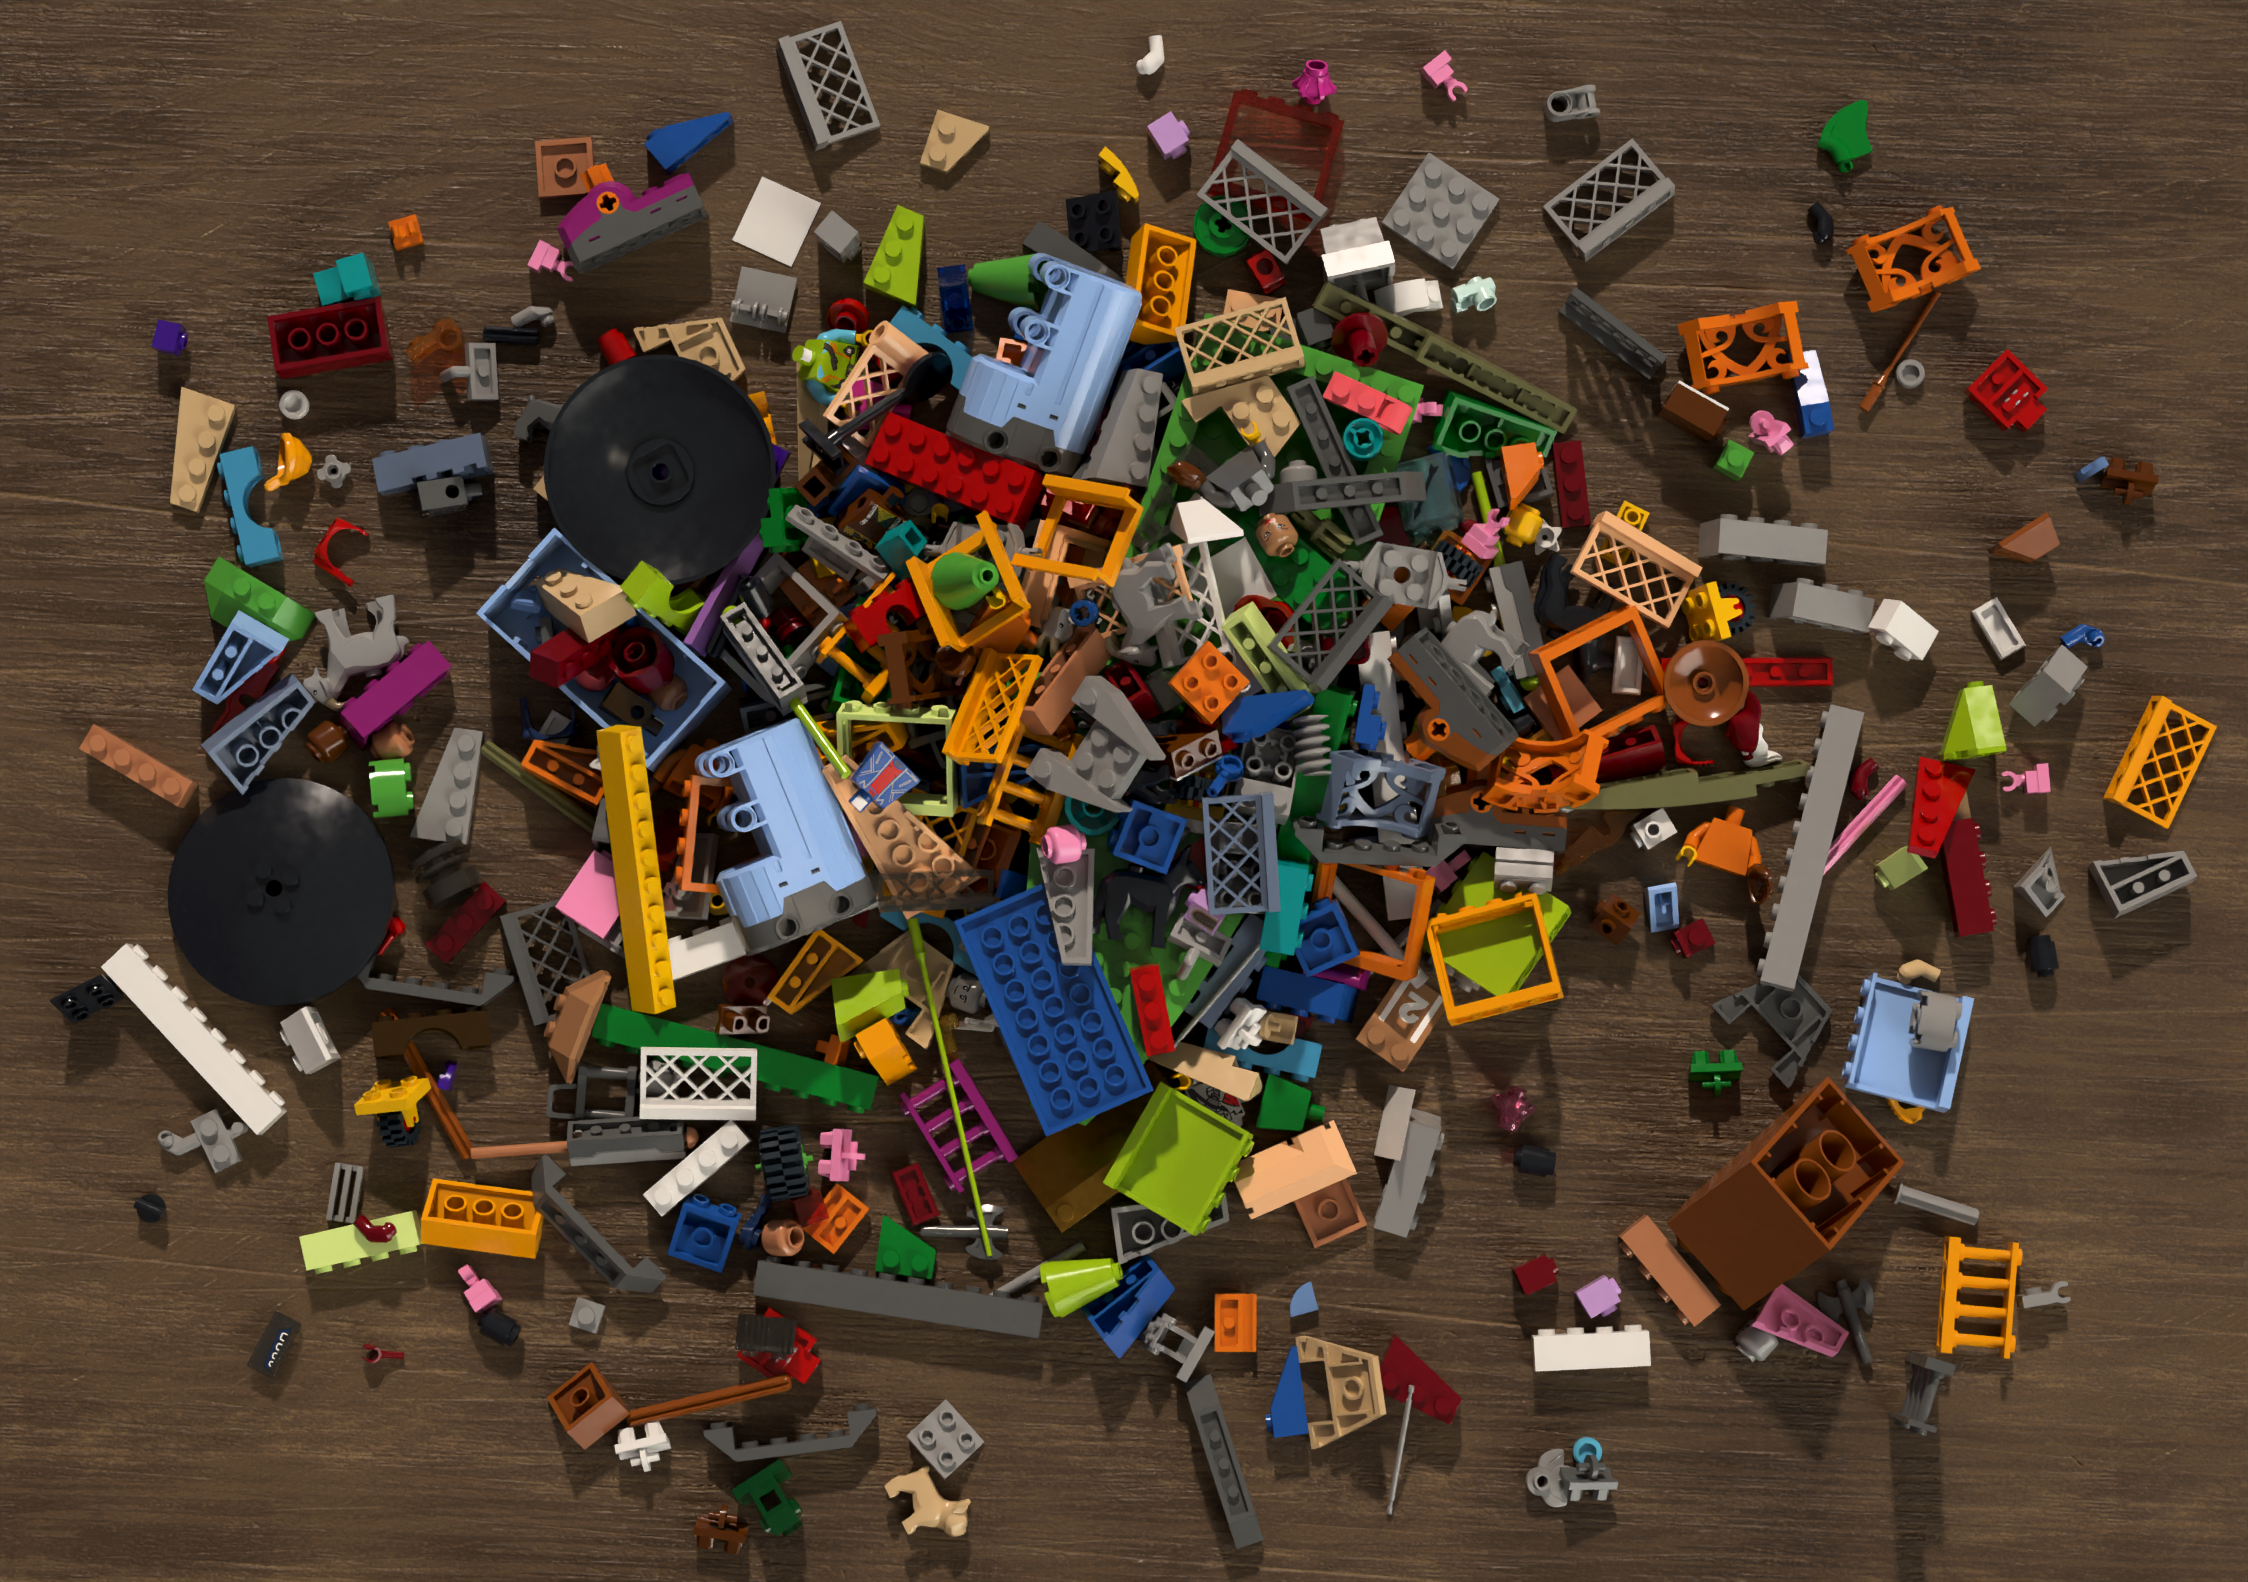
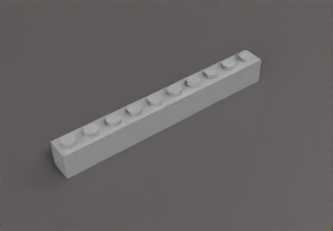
M1831 704L1829 712L1823 711L1819 727L1824 728L1822 739L1816 738L1812 755L1817 756L1815 767L1810 766L1811 770H1808L1805 782L1810 783L1808 794L1802 793L1798 807V810L1803 811L1801 822L1796 820L1794 822L1791 837L1796 838L1794 849L1788 848L1784 865H1788L1789 869L1787 877L1782 875L1780 877L1777 892L1782 893L1780 904L1774 903L1770 920L1775 921L1773 932H1766L1763 944L1764 948H1768L1766 960L1760 958L1756 975L1761 976L1759 984L1791 992L1794 991L1864 712Z

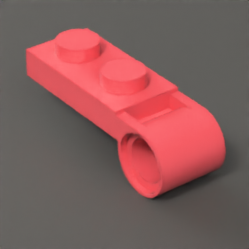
M1336 371L1322 396L1326 401L1363 418L1375 421L1381 428L1395 435L1401 434L1413 410L1409 405Z

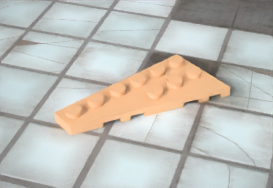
M848 755L841 757L851 771L850 776L842 779L831 763L822 768V773L906 919L913 917L982 878V875L897 799L884 809L878 808L871 802L861 813L858 812L848 800L859 790L850 780L859 765Z

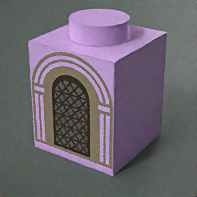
M1207 884L1199 892L1193 890L1185 902V905L1189 908L1183 918L1213 936L1226 914L1209 915Z

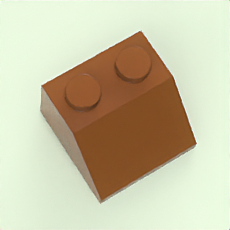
M593 1362L589 1363L547 1397L566 1432L584 1450L630 1415L619 1394Z

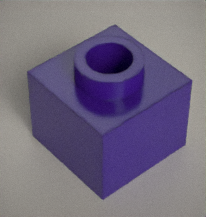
M158 319L152 348L158 352L180 356L181 350H185L188 342V333H185L186 328L181 324Z

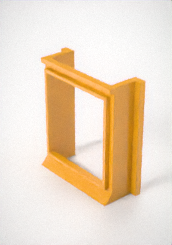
M1045 474L1042 485L1054 493L1055 497L1035 548L1042 549L1043 554H1038L1042 558L1015 553L1011 564L1027 568L1029 571H1039L1102 583L1113 588L1144 507L1129 496L1131 490L1128 488ZM1067 500L1124 510L1101 571L1097 568L1044 559Z
M983 511L976 516L981 530L930 563L926 564L915 556L905 562L939 645L942 648L949 645L960 653L1031 608L998 534L997 524L991 521L987 511ZM988 544L1009 596L1015 603L961 637L950 609L940 604L933 595L932 589L934 588L931 572L935 563L944 555L953 552H963L971 555Z

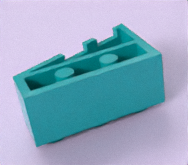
M1277 856L1281 912L1265 911L1259 950L1294 956L1295 948L1301 949L1304 931H1298L1300 919L1306 920L1309 903L1303 901L1305 891L1311 892L1314 874H1308L1309 862Z

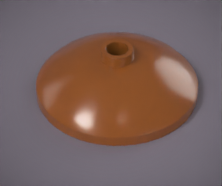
M1711 640L1695 641L1679 649L1669 660L1663 676V691L1669 707L1679 718L1697 726H1715L1731 719L1743 706L1749 689L1748 672L1741 657L1729 646ZM1701 677L1706 680V685L1703 688H1700L1697 684L1698 679Z

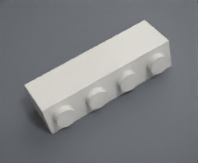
M729 1120L643 1195L661 1216H665L752 1142V1139L736 1120Z
M1624 1325V1331H1613V1326L1595 1327L1596 1332L1585 1333L1584 1327L1566 1328L1567 1333L1555 1334V1329H1539L1538 1335H1531L1532 1363L1535 1372L1651 1366L1649 1331L1642 1330L1641 1325Z

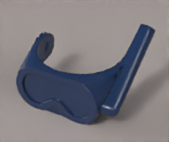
M521 698L523 739L533 742L534 739L549 741L576 736L577 712L575 711V702L571 701L572 722H569L565 729L559 733L545 735L539 733L532 725L527 698Z

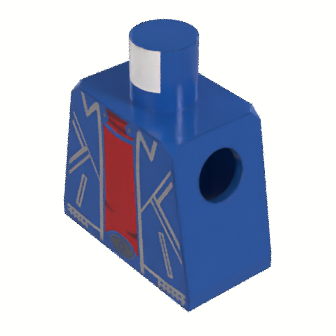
M877 741L850 779L859 790L848 802L860 813L871 802L878 808L884 809L921 780L882 742Z

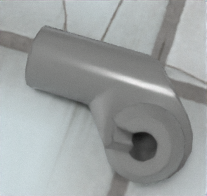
M529 306L511 316V321L516 328H521L535 320H540L542 327H549L555 323V317L552 315L554 312L548 307Z
M165 1130L160 1132L157 1137L159 1146L163 1150L178 1156L201 1146L196 1132L182 1138Z

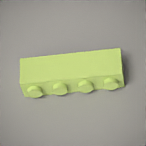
M1253 601L1228 616L1221 628L1267 694L1305 689L1314 696V701L1316 700L1317 693L1314 694L1307 688V683L1267 648V645L1276 634ZM1280 641L1277 646L1280 647L1285 653H1288V651ZM1312 704L1304 710L1297 713L1296 715L1292 716L1288 720H1286V722L1298 716L1299 714L1305 712L1306 710L1310 709Z
M417 1210L370 1220L374 1226H384L386 1222L394 1224L397 1233L387 1243L369 1242L353 1224L300 1236L306 1271L315 1269L316 1274L333 1271L332 1265L342 1262L344 1268L361 1264L360 1258L371 1256L372 1261L389 1258L388 1252L399 1250L400 1255L416 1252V1245H421V1229Z

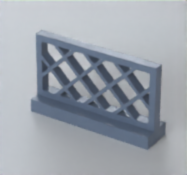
M1269 791L1259 792L1258 794L1216 796L1215 798L1201 797L1209 915L1262 911L1281 912L1273 793ZM1243 801H1255V813L1248 821L1235 811ZM1229 802H1236L1232 808L1227 804ZM1221 803L1229 811L1217 823L1209 816L1208 804ZM1232 813L1244 823L1243 827L1234 837L1221 827ZM1255 819H1256V829L1251 825V823H1252ZM1210 822L1215 825V827L1212 829L1211 832H1210ZM1248 827L1257 834V842L1250 850L1237 841ZM1218 829L1231 839L1221 852H1218L1211 846V837ZM1233 843H1236L1246 852L1245 856L1236 866L1223 856ZM1257 847H1258V858H1257L1255 855L1252 854V853L1257 849ZM1211 850L1217 855L1213 861ZM1249 857H1252L1259 864V871L1252 879H1249L1239 870ZM1220 858L1233 868L1222 882L1213 875L1212 867ZM1235 872L1248 882L1238 895L1225 885ZM1258 877L1260 880V887L1254 883L1258 879ZM1213 880H1215L1219 884L1215 888V890L1213 886ZM1251 885L1260 892V905H1248L1241 899ZM1223 887L1234 899L1227 907L1215 908L1214 896ZM1237 901H1239L1243 906H1234V905L1236 904Z

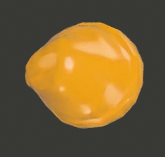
M290 433L281 434L278 474L264 484V489L267 492L273 491L279 486H285L291 480L307 474L311 467L312 456L301 440L293 437Z

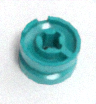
M1359 418L1352 421L1346 427L1343 434V444L1348 455L1357 461H1367L1374 458L1380 452L1383 444V432L1375 421L1368 418ZM1366 435L1368 443L1359 445L1358 436Z

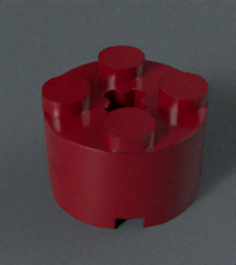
M633 627L624 631L616 638L618 642L608 652V663L612 671L628 689L637 695H641L670 684L673 680L674 656L656 632L650 631L646 627Z

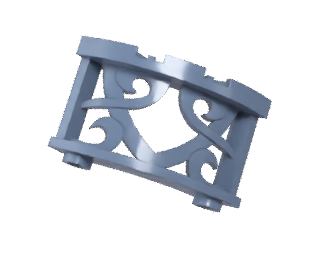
M1340 750L1329 753L1328 759L1332 761V763H1329L1332 765V774L1329 776L1322 810L1316 813V819L1324 821L1325 826L1333 829H1340L1342 826L1377 827L1400 832L1403 837L1417 840L1419 837L1430 833L1431 828L1429 827L1440 782L1444 780L1445 768L1410 758L1409 763H1405V760L1396 761L1393 760L1394 754L1370 751L1369 755L1365 756L1358 754L1356 750ZM1368 771L1367 776L1362 779L1360 772ZM1379 772H1384L1386 782L1398 795L1372 808L1363 800L1358 789L1368 786L1377 778ZM1397 776H1405V779L1400 782L1406 787L1405 789L1394 783ZM1428 783L1425 800H1423L1417 794ZM1411 800L1423 806L1419 823L1404 819V814L1407 812H1411L1416 816L1415 810L1408 804ZM1346 803L1344 809L1338 810L1339 805ZM1393 812V816H1394V817H1392V816H1387V814H1390V813Z

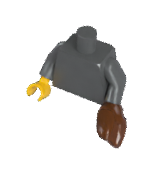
M1251 421L1254 426L1253 433L1246 434L1242 427L1241 433L1254 446H1247L1205 477L1198 468L1185 461H1178L1173 465L1167 466L1166 469L1170 477L1178 485L1199 491L1214 507H1233L1243 512L1252 505L1260 506L1264 504L1267 500V494L1273 491L1274 485L1271 479L1275 475L1276 460L1264 440L1261 441L1259 427L1255 422Z

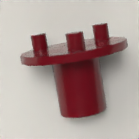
M1355 313L1345 317L1335 326L1332 332L1331 344L1335 353L1340 358L1355 362L1360 367H1369L1377 361L1379 353L1386 345L1388 332L1384 322L1378 316L1370 313Z

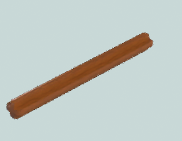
M388 1007L380 1013V1016L394 1015V1020L400 1019L393 1007ZM411 1040L403 1058L413 1075L417 1076V1079L429 1078L431 1089L425 1096L462 1160H466L471 1157V1148L474 1147L441 1089L438 1088L436 1080L416 1045Z
M783 1374L630 1410L627 1420L630 1427L640 1426L789 1391L792 1387V1382L788 1374Z

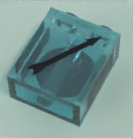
M1444 451L1398 464L1396 472H1424L1427 501L1399 504L1406 533L1414 536V538H1423L1431 535L1432 530L1441 528L1442 531H1449L1458 528L1459 523L1466 522L1452 457Z

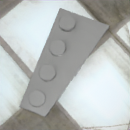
M454 728L410 837L468 845L481 759L480 749L484 738L483 731Z
M1036 848L1062 965L1092 966L1095 849L1082 850L1081 858L1078 861L1054 864L1049 858L1046 859L1044 857L1042 848Z

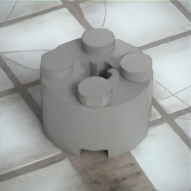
M1919 990L1917 997L1921 998L1920 1003H1913L1909 1031L1915 1032L1914 1039L1909 1041L1910 1046L1946 1052L1948 1048H1955L1958 1039V1032L1954 1031L1955 1021L1961 1018L1962 1003L1957 1002L1954 995Z

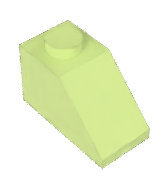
M1908 846L1900 848L1874 866L1877 871L1875 873L1876 879L1883 888L1888 886L1890 890L1901 886L1928 869V867L1919 855L1907 852Z

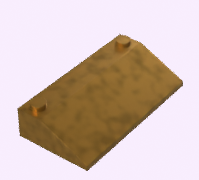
M1152 1061L1145 1065L1144 1069L1153 1087V1091L1096 1115L1086 1126L1077 1123L1047 1136L1012 1162L1062 1233L1119 1192L1104 1184L1103 1181L1159 1083L1162 1082L1169 1086Z

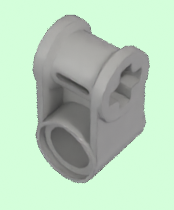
M1584 85L1552 93L1543 108L1545 117L1552 122H1560L1572 119H1586L1601 114L1600 109L1596 107L1594 96L1596 86ZM1551 102H1561L1565 107V111H1554Z

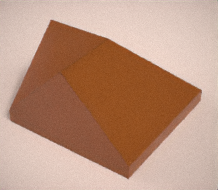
M2046 512L1988 550L1993 555L2031 563L2060 545L2052 520Z

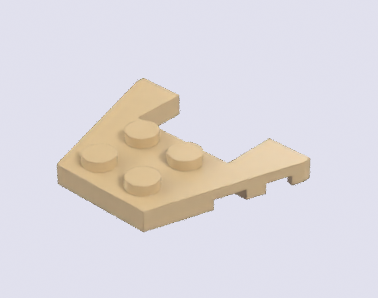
M722 318L633 329L644 354L672 342L679 357L706 364L723 373L734 382L747 371Z
M1269 375L1189 397L1181 401V404L1195 424L1217 409L1222 408L1246 445L1251 447L1254 445L1244 438L1241 433V427L1246 434H1251L1254 431L1251 421L1255 422L1261 431V441L1264 440L1274 458L1301 425L1300 420Z
M908 930L880 950L877 955L858 966L848 976L900 969L901 980L907 979L910 996H907V998L922 1009L905 1034L923 1048L928 1049L935 1029L920 964L915 955H913L914 951ZM923 940L925 951H927L925 956L926 969L939 1019L947 988L952 979L956 964Z
M1309 1336L1295 1337L1299 1363L1325 1362L1333 1420L1308 1423L1311 1449L1321 1448L1386 1414L1377 1355Z

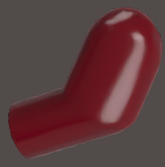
M1871 757L1850 774L1849 790L1858 800H1864L1868 797V777L1879 769V766Z
M364 1214L353 1222L357 1230L371 1243H387L397 1233L394 1224L386 1222L384 1226H374Z

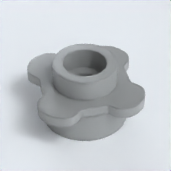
M328 455L325 458L326 463L323 468L317 471V476L320 480L330 482L333 488H340L347 474L351 472V466L348 463L338 461L335 455ZM332 469H336V470H337V472H336L335 474H332L331 471H332Z

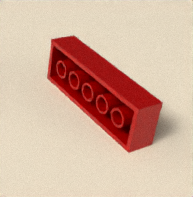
M887 411L865 461L866 465L879 473L881 471L894 479L979 514L987 511L990 518L1006 525L1008 523L1018 525L1021 531L1024 530L1043 488L1042 482L1044 477L1037 471L968 445L944 433Z

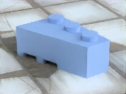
M239 610L192 691L215 704H219L251 675L258 672L273 657L280 654L289 639Z

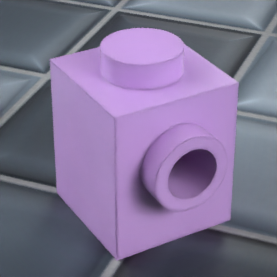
M1171 111L1147 126V133L1164 160L1172 157L1174 160L1187 151L1186 147L1189 146L1188 136L1191 133L1183 121L1178 122Z
M1605 1275L1600 1276L1574 1292L1589 1318H1593L1600 1313L1602 1317L1609 1315L1618 1309L1615 1304L1621 1301L1618 1297V1294L1621 1293L1618 1284L1613 1277L1608 1280Z

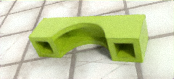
M642 560L620 586L628 595L625 600L637 610L641 608L654 619L657 617L668 627L673 625L684 636L689 633L707 600L705 596L691 588H687L682 593L670 597L674 586L658 569Z

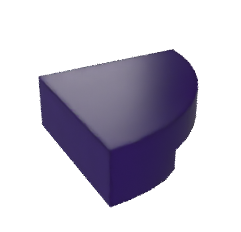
M451 1060L445 1062L444 1072L440 1074L437 1083L438 1088L452 1090L459 1062Z

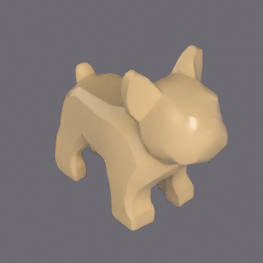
M928 1465L910 1474L898 1475L885 1484L884 1487L890 1498L899 1495L900 1491L912 1494L914 1513L902 1521L908 1535L914 1533L919 1526L940 1528L951 1537H958L966 1532L968 1524L966 1510L971 1502L970 1499L961 1501L945 1500L939 1494L928 1473L930 1470Z

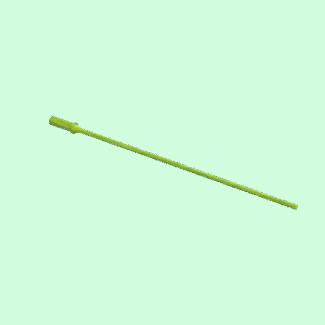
M918 917L908 919L907 925L914 951L913 955H915L921 968L985 1251L988 1257L992 1256V1251L926 969L925 956L927 951H925Z

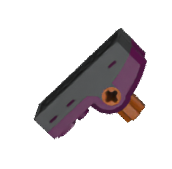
M604 163L588 168L584 173L580 174L588 195L571 209L557 230L574 267L579 274H582L700 221L709 215L689 172L684 175H677L663 182L664 187L658 189L657 186L643 191V196L636 199L628 187L619 182H614L607 164ZM613 205L614 209L609 211L608 207Z

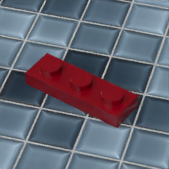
M1581 440L1553 443L1552 452L1561 528L1590 526L1591 520Z
M484 882L425 945L445 964H448L507 901L487 882Z

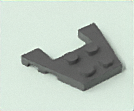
M1799 973L1793 992L1757 983L1711 1005V1008L1727 1025H1730L1751 1006L1787 1044L1790 1050L1769 1069L1786 1089L1794 1082L1795 1076L1800 1067H1802L1807 1054L1832 1012V1009Z

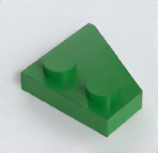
M883 1216L875 1271L932 1279L936 1249L903 1228L890 1217Z

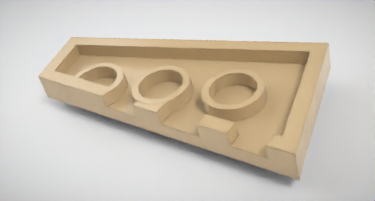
M181 387L170 497L171 504L196 513L200 512L220 456L219 454L237 408L236 405Z

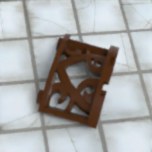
M956 624L962 637L967 633V624ZM928 628L926 635H920L919 630L877 635L878 647H885L892 699H887V705L894 704V709L898 710L912 708V701L952 695L954 696V701L963 700L974 673L973 669L967 675L968 683L960 686L953 684V676L943 673L937 664L923 684L908 669L916 657L917 647L920 654L926 660L936 663L934 654L936 649L932 652L931 645L934 643L937 647L939 642L933 628ZM937 685L943 690L931 693ZM912 690L918 695H912Z

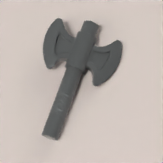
M981 1205L992 1256L988 1257L985 1251L976 1207L967 1212V1217L974 1219L976 1225H921V1236L967 1237L976 1239L975 1243L966 1246L965 1250L976 1258L994 1260L1001 1258L1002 1253L994 1247L992 1240H998V1238L1007 1239L1008 1227L993 1225L995 1218L1004 1212L1002 1207Z
M1862 1277L1857 1289L1851 1292L1845 1278L1834 1281L1837 1297H1831L1819 1291L1817 1297L1819 1308L1823 1314L1837 1324L1839 1323V1314L1843 1312L1853 1334L1862 1364L1872 1362L1873 1358L1857 1314L1858 1307L1864 1309L1868 1315L1872 1313L1874 1294L1871 1285L1865 1277Z

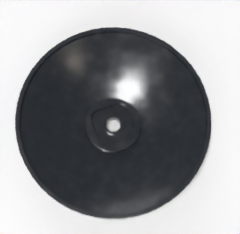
M647 355L634 357L610 365L594 374L582 383L562 406L553 423L545 448V490L556 523L570 544L585 559L609 575L624 581L641 560L658 569L672 585L700 580L724 568L736 559L758 534L761 528V519L766 518L769 511L767 504L769 489L775 488L776 463L774 448L768 428L756 405L734 381L723 373L696 360L679 356ZM664 464L668 467L669 475L665 480H657L653 477L652 472L656 465Z
M277 778L253 782L248 785L249 788L243 795L236 789L214 802L198 817L184 836L176 852L169 876L168 910L170 922L178 945L188 962L198 974L220 991L236 999L262 1006L286 1007L306 1004L324 998L351 982L363 971L379 950L389 929L395 906L396 884L393 861L388 846L372 819L356 803L338 791L313 781L294 778ZM279 881L282 884L281 893L275 897L270 896L269 886L273 882Z

